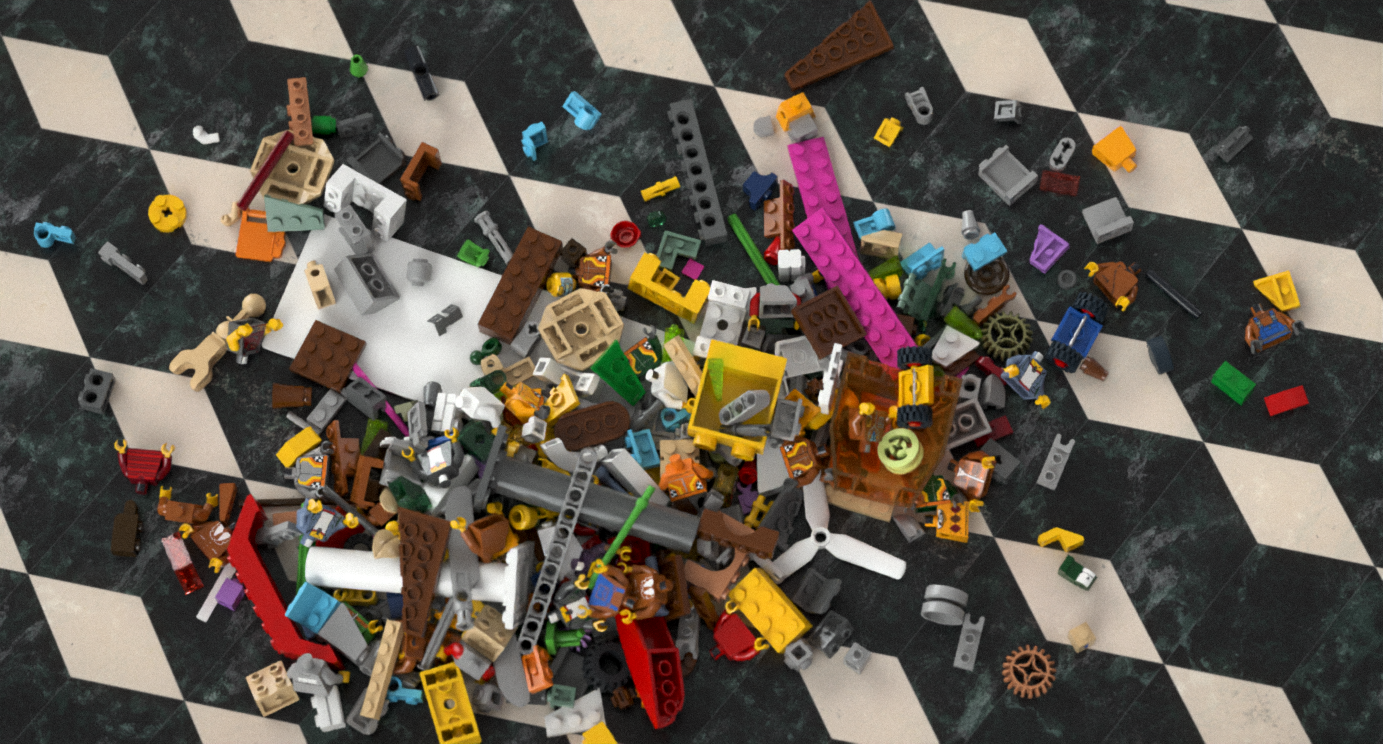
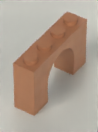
M718 510V513L723 514L724 523L732 533L749 535L755 532V530ZM732 547L735 553L734 560L730 566L721 571L707 570L688 559L684 565L687 586L694 585L699 588H705L709 593L710 599L720 604L722 599L726 600L731 591L729 589L731 584H735L741 575L739 571L742 566L746 567L749 563L751 552H748V554L742 553L737 548Z

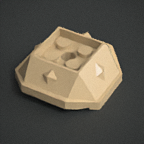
M284 131L262 139L250 170L253 179ZM313 137V144L295 146L293 138L260 188L259 192L264 199V195L267 194L280 200L286 199L288 202L307 205L320 197L334 165V159L324 140ZM294 168L298 169L297 172L290 173V170Z
M581 288L547 305L538 326V331L555 361L582 372L589 369L615 339L620 344L624 329V323L605 292ZM581 328L587 330L584 334L577 333Z

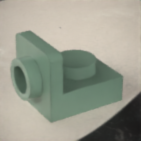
M553 684L552 690H548L547 702H550L551 708H555V706L574 708L577 688Z

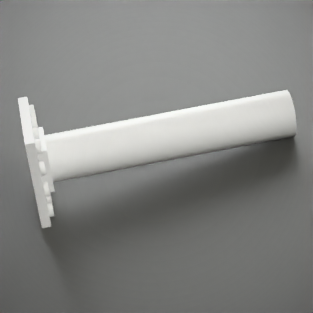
M525 541L511 548L510 552H507L506 563H483L478 561L479 582L471 590L472 600L503 603V606H506V611L503 612L502 617L505 629H514L524 623L527 615L526 607L532 587L530 577H532L534 541ZM312 546L309 549L306 559L305 576L306 582L311 585L401 593L400 556L397 558L374 559L372 551ZM449 558L443 562L435 597L443 596L450 598L453 596Z

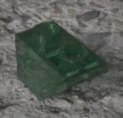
M399 476L388 485L399 507L425 513L433 507L425 490L403 476Z

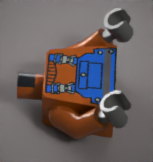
M1259 303L1250 308L1254 317L1249 320L1246 326L1245 341L1251 348V353L1254 354L1255 349L1259 353L1290 339L1292 330H1294L1295 335H1299L1298 329H1306L1303 321H1295L1287 315L1277 312L1274 308L1264 311Z

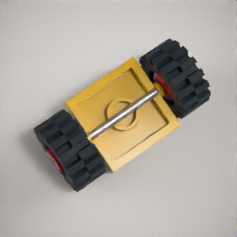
M923 346L902 347L897 351V367L906 371L899 372L897 425L906 429L931 427L933 425V409L927 405L934 404L932 350L928 349V347L923 348Z

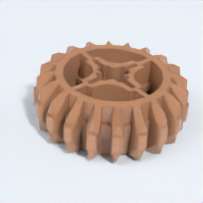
M1026 645V651L1020 646L1018 647L1019 653L1013 650L1011 652L1013 657L1007 656L1006 660L1008 662L1003 663L1005 670L1002 671V675L1007 676L1004 678V682H1011L1008 685V689L1015 687L1013 693L1016 695L1020 691L1021 698H1024L1025 693H1028L1029 699H1032L1033 693H1035L1036 697H1040V691L1046 694V687L1051 688L1052 683L1050 681H1055L1056 678L1054 675H1051L1056 673V669L1051 668L1055 664L1054 661L1048 662L1051 657L1050 654L1044 657L1045 650L1042 649L1039 653L1037 652V646L1030 650V646ZM1030 658L1028 663L1016 665L1019 660ZM1035 660L1042 664L1045 673L1036 667ZM1030 664H1032V673L1029 675V678L1027 680L1026 672L1029 669ZM1013 671L1023 677V684L1015 678ZM1043 679L1039 684L1029 686L1030 681Z

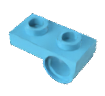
M575 91L570 93L563 105V108L576 118L574 120L575 124L583 130L593 129L602 115Z
M887 208L880 209L873 213L871 217L856 221L853 224L859 241H861L862 236L882 230H896L891 213Z
M36 222L34 236L41 247H50L55 240L74 244L76 236L71 228L66 226L55 227L48 222ZM43 234H48L46 238L40 239Z
M672 408L663 409L661 412L663 429L665 432L670 433L672 431L674 433L675 429L679 428L681 424L687 421L690 422L692 413H688L685 408L679 412ZM672 415L675 419L673 421H666L665 417Z
M391 677L385 697L390 702L404 700L407 704L416 705L417 702L423 703L424 694L422 690L406 689L402 686V682L398 677ZM390 685H399L396 691L389 690Z

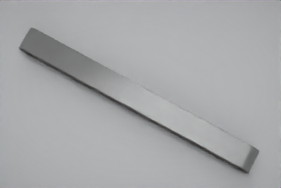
M586 447L580 452L518 639L517 648L522 654H530L533 652V646L536 645L597 461V452L591 447ZM584 453H592L594 459L591 462H586L583 459ZM579 471H584L587 473L588 478L581 481L577 478L576 474ZM571 491H580L581 498L573 499L570 495ZM572 509L575 512V516L567 518L564 511ZM565 527L568 529L569 534L562 537L558 534V529ZM559 546L562 548L563 553L561 555H554L552 548ZM553 565L557 571L554 574H549L546 571V567ZM541 584H548L550 591L544 593L540 590L539 586ZM540 602L544 605V609L536 611L533 605ZM535 621L538 624V628L531 630L528 628L527 623ZM529 640L532 646L524 648L521 645V641Z

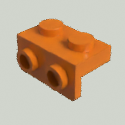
M538 645L533 646L534 651L530 654L521 656L528 690L532 694L553 686V672L547 661L549 660V655L545 649Z

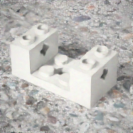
M342 164L326 183L324 207L331 212L337 213L353 201L358 206L371 211L374 214L371 233L377 238L388 242L404 223L407 199L348 166Z
M712 280L708 295L709 303L700 336H697L693 356H698L701 360L706 361L711 339L738 345L751 297L749 289ZM719 321H727L728 328L723 331L719 330L717 327Z

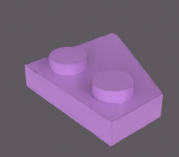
M1041 224L1038 228L1039 232L1037 239H1035L1030 264L1046 274L1070 247L1069 243Z

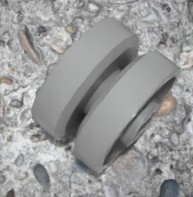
M929 585L926 587L924 597L928 602L923 603L921 616L927 620L944 625H961L965 615L962 608L966 607L969 595L953 587Z

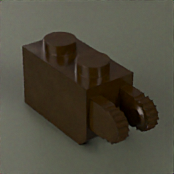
M128 500L124 504L123 513L117 514L114 518L110 548L114 556L137 557V552L141 550V540L139 537L140 532H143L144 522L138 515L139 509L136 502Z

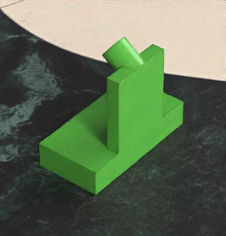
M547 619L545 641L548 655L556 654L557 647L580 646L585 631L581 628L578 630L559 631L558 621L550 624Z

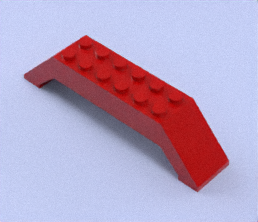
M252 494L248 495L229 542L227 551L230 556L227 558L231 566L237 570L236 576L239 582L243 583L245 588H247L244 592L255 605L253 609L256 615L264 621L261 625L266 634H269L272 638L270 642L274 650H277L280 655L283 654L293 660H298L303 654L309 653L312 655V658L326 661L329 668L343 671L346 667L338 652L330 644L322 646L304 640L296 622L285 616L288 607L255 543L257 529L263 527L268 517L260 502Z

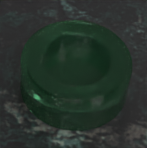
M663 211L652 212L647 217L650 227H658L667 220Z

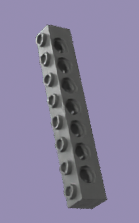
M692 99L671 103L670 111H667L670 122L674 123V128H672L674 139L677 138L679 142L676 148L678 156L682 155L683 161L680 162L682 172L687 173L688 178H685L687 190L691 189L692 192L689 198L691 206L696 208L694 213L696 224L700 223L701 229L698 230L700 240H704L705 246L727 242V232ZM681 120L688 121L686 124H680L679 122ZM685 137H691V138H693V139L690 140V141H685V140H684ZM692 153L697 155L695 158L688 157ZM695 170L701 171V174L694 175L692 174V172ZM700 187L706 189L704 192L697 191V189ZM704 204L710 205V208L703 209L701 208V206ZM709 221L715 223L713 226L706 225V223Z

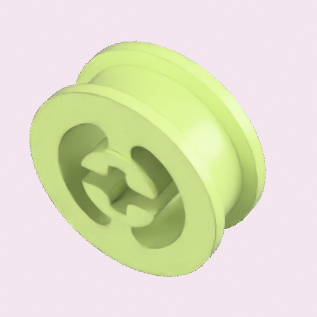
M898 428L889 431L882 437V441L878 444V456L888 471L902 475L912 472L920 465L924 456V449L912 431ZM905 442L911 443L912 447L909 448ZM890 455H893L896 461L890 460Z

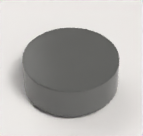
M1071 270L1060 272L1057 279L1059 287L1064 290L1074 288L1077 282L1076 274Z

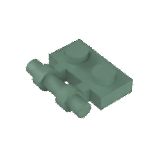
M910 273L908 279L904 281V289L902 294H899L896 308L904 310L903 314L906 316L915 317V322H921L934 288L921 279L915 281L917 276Z

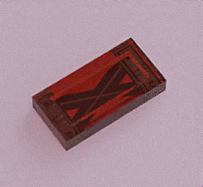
M1043 170L1039 190L1077 196L1080 176Z

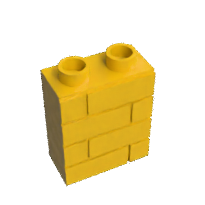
M711 339L688 425L687 436L694 437L692 445L708 451H715L717 443L732 447L730 455L747 461H753L755 453L763 455L768 437L743 436L739 438L720 433L719 428H721L722 423L719 419V413L723 407L749 390H766L770 396L769 405L742 424L771 425L787 358Z

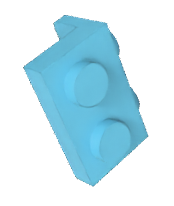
M542 122L534 123L522 132L523 150L527 157L531 156L533 161L537 160L535 149L548 142L546 127Z
M995 232L991 235L989 233L985 234L979 239L978 243H970L964 247L961 257L963 260L966 259L974 272L1007 253L1006 248Z
M631 429L627 430V437L624 438L627 449H631V456L644 470L659 467L660 460L650 429L632 433Z

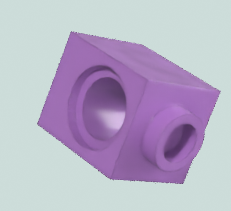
M226 578L215 596L216 601L235 611L245 595L243 583L241 584L235 578L233 580Z

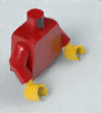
M734 600L726 603V609L720 615L719 621L714 628L713 637L717 645L709 650L715 660L723 654L730 661L751 660L761 650L769 648V644L762 646V641L765 638L756 639L738 615L732 613L740 608L739 604L734 609L731 607V603Z

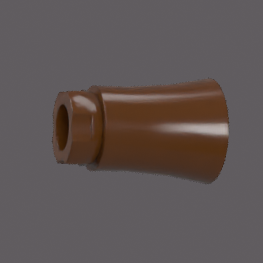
M273 382V409L312 405V387L304 388V386L284 385Z

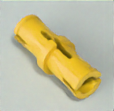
M675 176L661 183L659 181L650 188L641 190V194L646 202L659 195L662 197L671 190L680 188V184Z

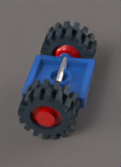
M1080 292L1072 307L1067 309L1051 338L1053 342L1045 355L1046 360L1050 364L1067 373L1076 372L1082 359L1086 358L1103 327L1099 323L1103 322L1109 311V306L1103 302L1104 300L1098 299L1096 295L1093 296V294H1088L1087 292Z

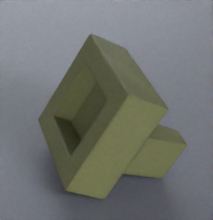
M418 400L394 406L395 413H401L404 422L408 421L407 412Z

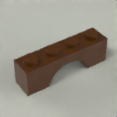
M705 508L697 528V536H700L699 538L704 541L710 542L713 540L726 548L732 546L742 553H754L761 559L773 558L779 540L778 531L762 526L749 535L734 534L726 527L723 514Z

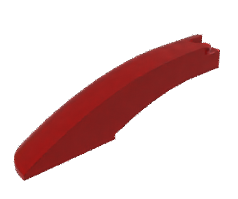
M626 536L619 549L628 546L631 549V553L624 552L623 555L629 556L630 560L624 561L619 554L615 553L613 557L618 558L611 561L616 560L615 567L622 571L625 570V566L617 565L621 562L625 563L628 567H632V565H645L644 559L651 557L649 542L633 536ZM616 537L607 539L609 547ZM628 573L627 575H625L628 580L629 575H632V573ZM625 607V609H626V610H629L630 613H634V612H631V609ZM619 613L615 616V621L623 652L639 696L655 729L666 727L676 720L675 717L682 710L684 703V684L679 648H676L664 616L640 620L635 618L631 623L625 624L622 619L628 618L629 615L622 616Z

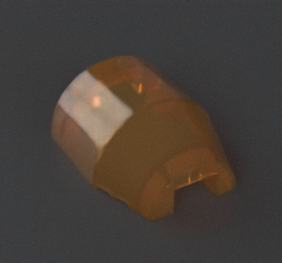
M848 352L829 427L834 490L881 504L911 509L945 456L963 379L943 374V377L933 375L934 404L927 405L933 409V425L927 428H914L910 430L917 436L923 446L924 456L922 462L912 472L898 475L888 471L878 456L879 442H871L870 453L858 452L860 440L849 438V407L859 408L861 403L870 402L875 406V410L886 411L889 414V408L893 405L896 406L899 400V372L906 370L869 360L867 356ZM892 422L884 429L883 436L889 431L894 430ZM905 442L909 448L912 447L911 443ZM890 455L889 459L896 461L894 456Z

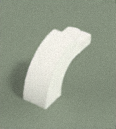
M559 438L540 444L545 455L554 464L564 470L574 472L580 452L567 451ZM602 444L592 447L597 452L596 462L602 461L608 455L606 448ZM586 452L583 454V459L586 462H591L594 456L592 453Z

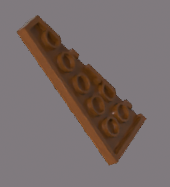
M871 0L862 9L857 10L848 21L843 22L828 35L820 45L814 47L805 58L800 59L784 73V77L792 92L894 49V45Z
M397 506V513L399 514L398 532H400L399 556L400 576H402L403 632L422 638L425 635L452 531L451 521Z

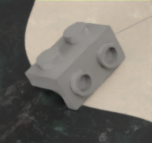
M777 399L771 437L793 441L795 435L799 436L801 424H798L799 417H803L805 406H801L803 399H798L797 402Z
M365 688L344 722L362 734L369 735L377 729L378 720L360 715L368 689ZM387 699L384 701L380 717L384 716L388 711L389 707L387 705L390 701Z

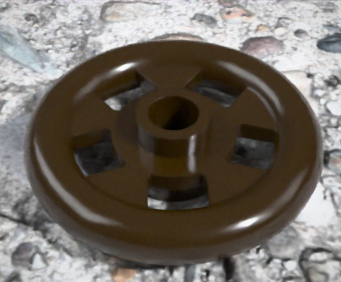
M1002 257L980 268L977 271V276H972V267L968 262L964 268V278L971 290L981 295H993L1000 292L1007 285L1010 277L1009 267ZM998 264L1001 271L996 272L993 266ZM988 272L990 276L985 277L983 273ZM997 277L1000 280V282L997 285H994L991 282L994 281ZM979 281L987 283L985 288L977 284Z

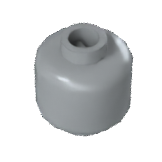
M413 258V261L408 263L407 280L412 281L413 286H424V283L431 281L432 265L426 259Z

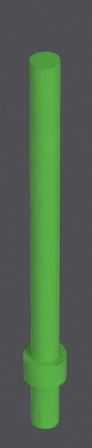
M651 485L647 487L642 497L637 499L635 508L603 557L602 561L605 566L610 563L642 510H645L648 506V501L655 491V488ZM593 573L589 579L588 588L593 590L599 574Z

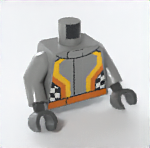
M324 441L320 447L297 458L296 468L285 467L284 478L294 479L296 489L308 499L328 500L327 495L322 490L328 486L330 458L326 454L334 453V450L329 449L334 444L332 442Z

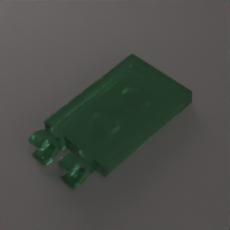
M945 258L942 260L941 268L920 316L918 331L924 334L927 332L935 308L945 288L946 281L955 276L956 262H953L951 267H947L945 265L947 259Z

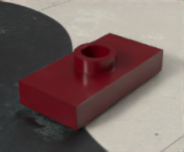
M1006 415L988 422L992 432L974 439L977 448L983 447L990 438L997 441L1013 434Z

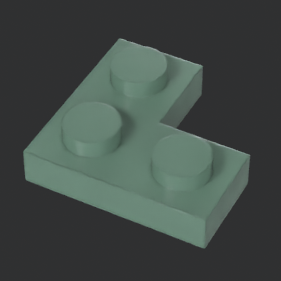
M665 230L657 253V257L661 261L659 269L665 268L672 272L678 255L696 260L701 240Z

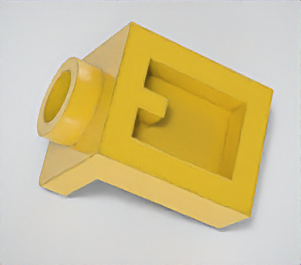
M893 117L891 119L885 118L874 139L888 147H892L898 134L904 127L900 125L901 122Z

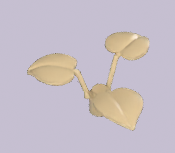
M387 486L380 495L382 507L390 513H397V506L411 510V499L404 491ZM386 529L379 530L373 539L374 559L399 557V536H394L391 531Z

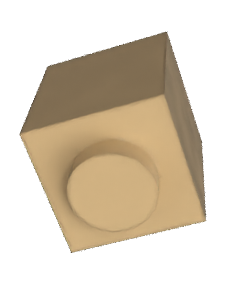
M1087 622L1069 630L1067 636L1077 653L1094 645L1096 637Z

